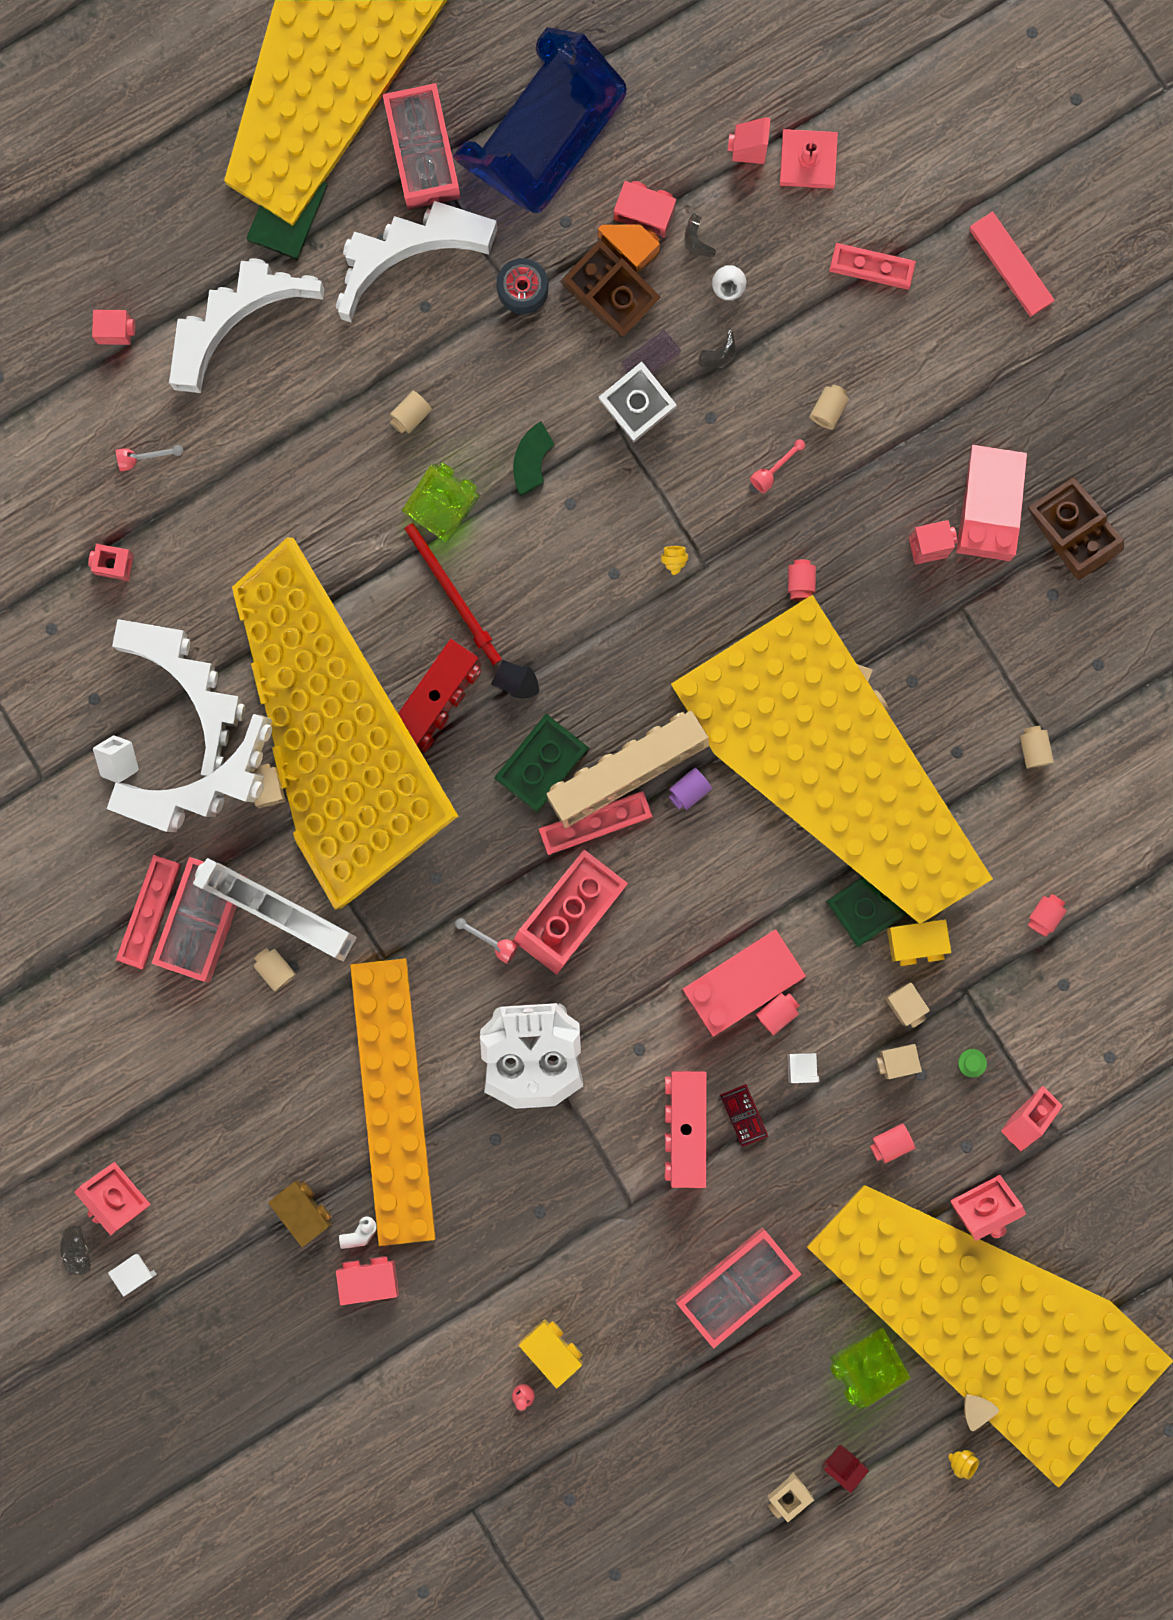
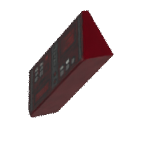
M747 1084L720 1094L742 1147L769 1137Z

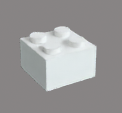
M640 362L599 396L600 402L633 442L637 441L677 407L676 403L643 362Z

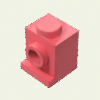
M96 544L95 551L90 553L88 565L91 567V572L95 575L129 582L134 554L128 549ZM109 560H115L113 568L107 567Z

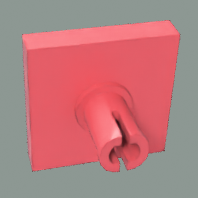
M783 129L780 186L834 189L838 132Z
M115 1162L85 1182L74 1192L89 1209V1218L94 1215L95 1217L92 1221L101 1223L110 1235H113L151 1205Z
M1001 1175L951 1200L954 1210L975 1241L988 1234H991L993 1238L1004 1236L1007 1232L1005 1227L1007 1224L1026 1215L1022 1204Z

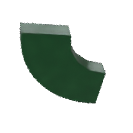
M542 421L529 429L521 439L515 452L513 474L520 496L544 484L541 473L542 462L546 454L555 447Z

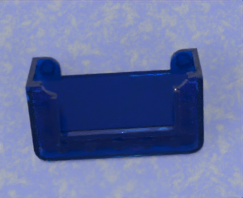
M546 27L536 42V53L544 64L483 148L476 142L466 141L452 156L463 168L526 211L532 213L542 212L547 207L620 106L627 92L624 80L585 34Z

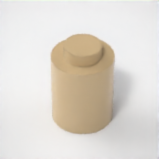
M832 385V387L826 386L809 416L810 419L824 428L834 429L849 401V398L846 396V390L837 385Z
M412 390L390 413V416L393 418L390 423L401 434L404 431L410 434L432 411V408L417 392Z
M1041 726L1024 729L1025 734L1020 735L1026 769L1053 764L1054 759L1048 731L1041 730Z
M266 948L254 958L256 963L253 967L274 992L283 988L297 975L276 949L269 951Z

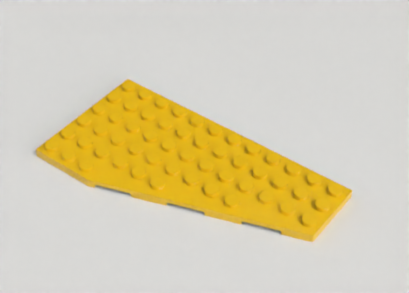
M275 0L224 179L226 185L259 206H263L289 224L294 225L447 0Z
M287 537L233 585L232 590L239 618L244 621L254 661L251 663L260 702L265 705L267 717L272 719L270 726H272V737L275 747H272L282 789H286L296 829L293 832L294 839L335 910L345 907L455 820L458 814L295 539Z
M813 595L671 684L687 711H692L708 736V745L719 759L919 924L993 880Z
M863 1185L806 1246L964 1398L967 1394L975 1395L994 1404L999 1409V1412L989 1422L1058 1488L1173 1362L1162 1349L1111 1301L980 1239L975 1241L972 1235L866 1185Z

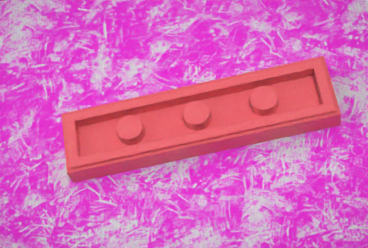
M993 211L970 226V232L1030 318L1055 301Z
M641 791L611 802L566 829L561 821L539 828V832L549 856L653 818L645 794Z
M153 855L116 961L144 970L181 864Z

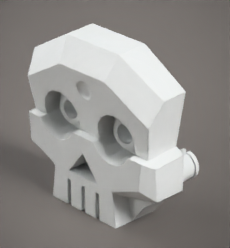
M555 1003L499 1007L493 1012L492 1019L480 1029L481 1059L487 1063L484 1092L515 1109L556 1106L583 1087V1078L577 1057L581 1053L580 1027L577 1021L567 1015L564 1005ZM551 1055H555L558 1057V1059L556 1061H550L548 1057ZM514 1058L516 1061L513 1064H509L506 1062V1059Z

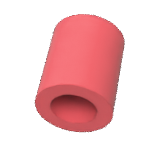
M780 993L755 1015L774 1036L799 1015L796 1009L800 1006L790 994L784 996Z
M903 1123L872 1138L874 1144L870 1145L876 1160L882 1159L885 1164L916 1149Z

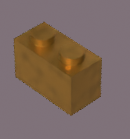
M296 1180L271 1199L268 1204L303 1248L332 1225L329 1220L332 1216L323 1204L318 1206L313 1200L312 1196L315 1194L305 1181L301 1184L299 1180Z

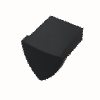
M502 660L491 683L492 686L520 699L530 698L539 693L537 677L529 666L524 665L521 667Z

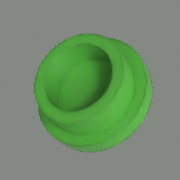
M976 1049L964 1051L958 1059L960 1071L968 1077L980 1076L984 1073L987 1066L984 1054Z

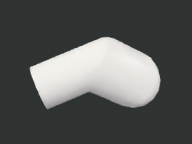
M363 1217L359 1221L360 1224L354 1233L339 1235L341 1249L367 1245L376 1232V1222L370 1217Z

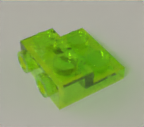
M441 463L440 465L433 464L429 466L401 511L446 543L451 539L462 520L468 516L481 495L476 492L477 486L467 479L460 481L453 476L455 473L453 468L445 463Z
M884 1328L876 1329L858 1342L849 1344L830 1357L833 1363L830 1365L832 1374L836 1379H842L847 1388L844 1391L845 1398L851 1405H856L857 1408L870 1406L911 1379Z

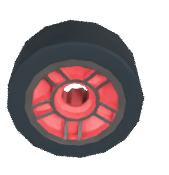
M518 258L509 261L501 268L497 276L496 287L500 302L508 310L516 314H528L538 310L544 304L548 296L549 284L546 272L539 263L527 258ZM527 282L528 287L525 290L518 288V283L521 285Z

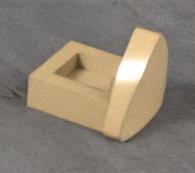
M968 1394L965 1396L964 1418L971 1431L977 1430L999 1412V1409L994 1404L982 1397Z

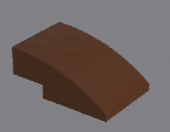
M601 239L559 281L585 307L621 337H624L661 298L623 258L619 259Z
M1074 477L1028 507L1029 512L1046 539L1078 581L1124 550L1123 538L1107 521L1105 512Z

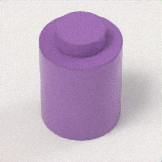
M694 768L669 788L672 794L668 797L677 809L683 807L685 810H688L711 791L712 787L705 777Z

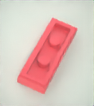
M836 243L829 272L909 290L916 261Z

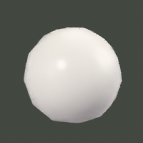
M725 265L718 269L712 278L713 290L723 300H735L746 289V277L741 269L736 266Z

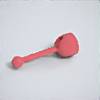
M801 439L795 441L794 447L770 470L760 469L750 477L753 486L765 494L774 483L773 474L798 450H803L805 442Z
M520 1384L514 1388L512 1400L519 1411H524L534 1402L535 1392L530 1385Z

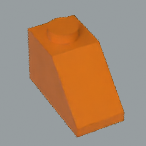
M601 225L598 228V238L619 259L623 258L637 274L659 253L660 240L651 229L645 230L641 225Z

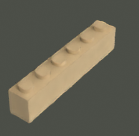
M692 711L686 714L684 712L678 713L665 726H656L646 733V737L639 741H629L618 753L614 755L607 754L599 759L597 765L590 769L586 767L577 771L571 780L565 783L561 781L550 788V792L546 793L548 801L566 829L709 747L708 736Z

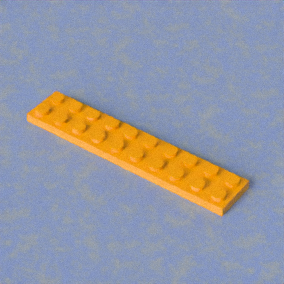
M407 958L350 964L379 1246L435 1240Z

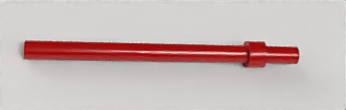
M414 523L407 525L404 530L474 636L473 641L479 649H483L492 665H497L502 661V658L491 643L493 639L487 631H483Z

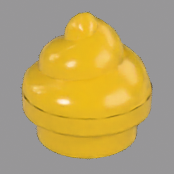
M683 546L664 547V553L661 554V562L665 564V567L673 575H676L688 561L686 548Z
M970 1450L957 1451L948 1456L954 1474L960 1479L963 1477L967 1480L971 1479L979 1466V1459Z

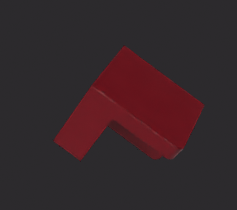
M838 1445L822 1464L824 1471L850 1493L869 1472L866 1465L843 1445Z

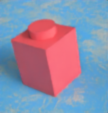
M93 310L92 337L97 344L131 345V336L135 335V321L131 319L126 310Z

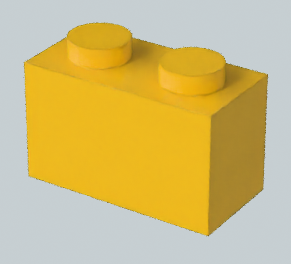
M946 919L887 929L892 962L900 961V966L917 964L916 958L927 957L928 962L945 960L944 954L951 953Z
M544 1319L519 1342V1347L557 1389L582 1366L580 1358L583 1355L572 1342L567 1345L561 1338L564 1333L554 1321L549 1324Z

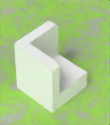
M113 735L93 748L99 773L103 778L120 783L139 770L133 745L130 741Z
M816 1053L787 1054L789 1083L819 1082Z
M138 1254L133 1255L108 1272L123 1297L157 1275L154 1270L151 1272L148 1270Z

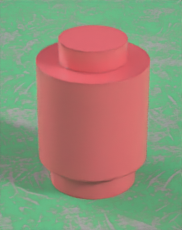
M794 560V564L788 566V593L793 601H803L816 593V566L811 565L810 560Z
M1053 894L1049 898L1043 896L1029 916L1030 922L1027 926L1042 936L1047 937L1050 932H1054L1066 914L1067 910L1063 908L1065 902Z

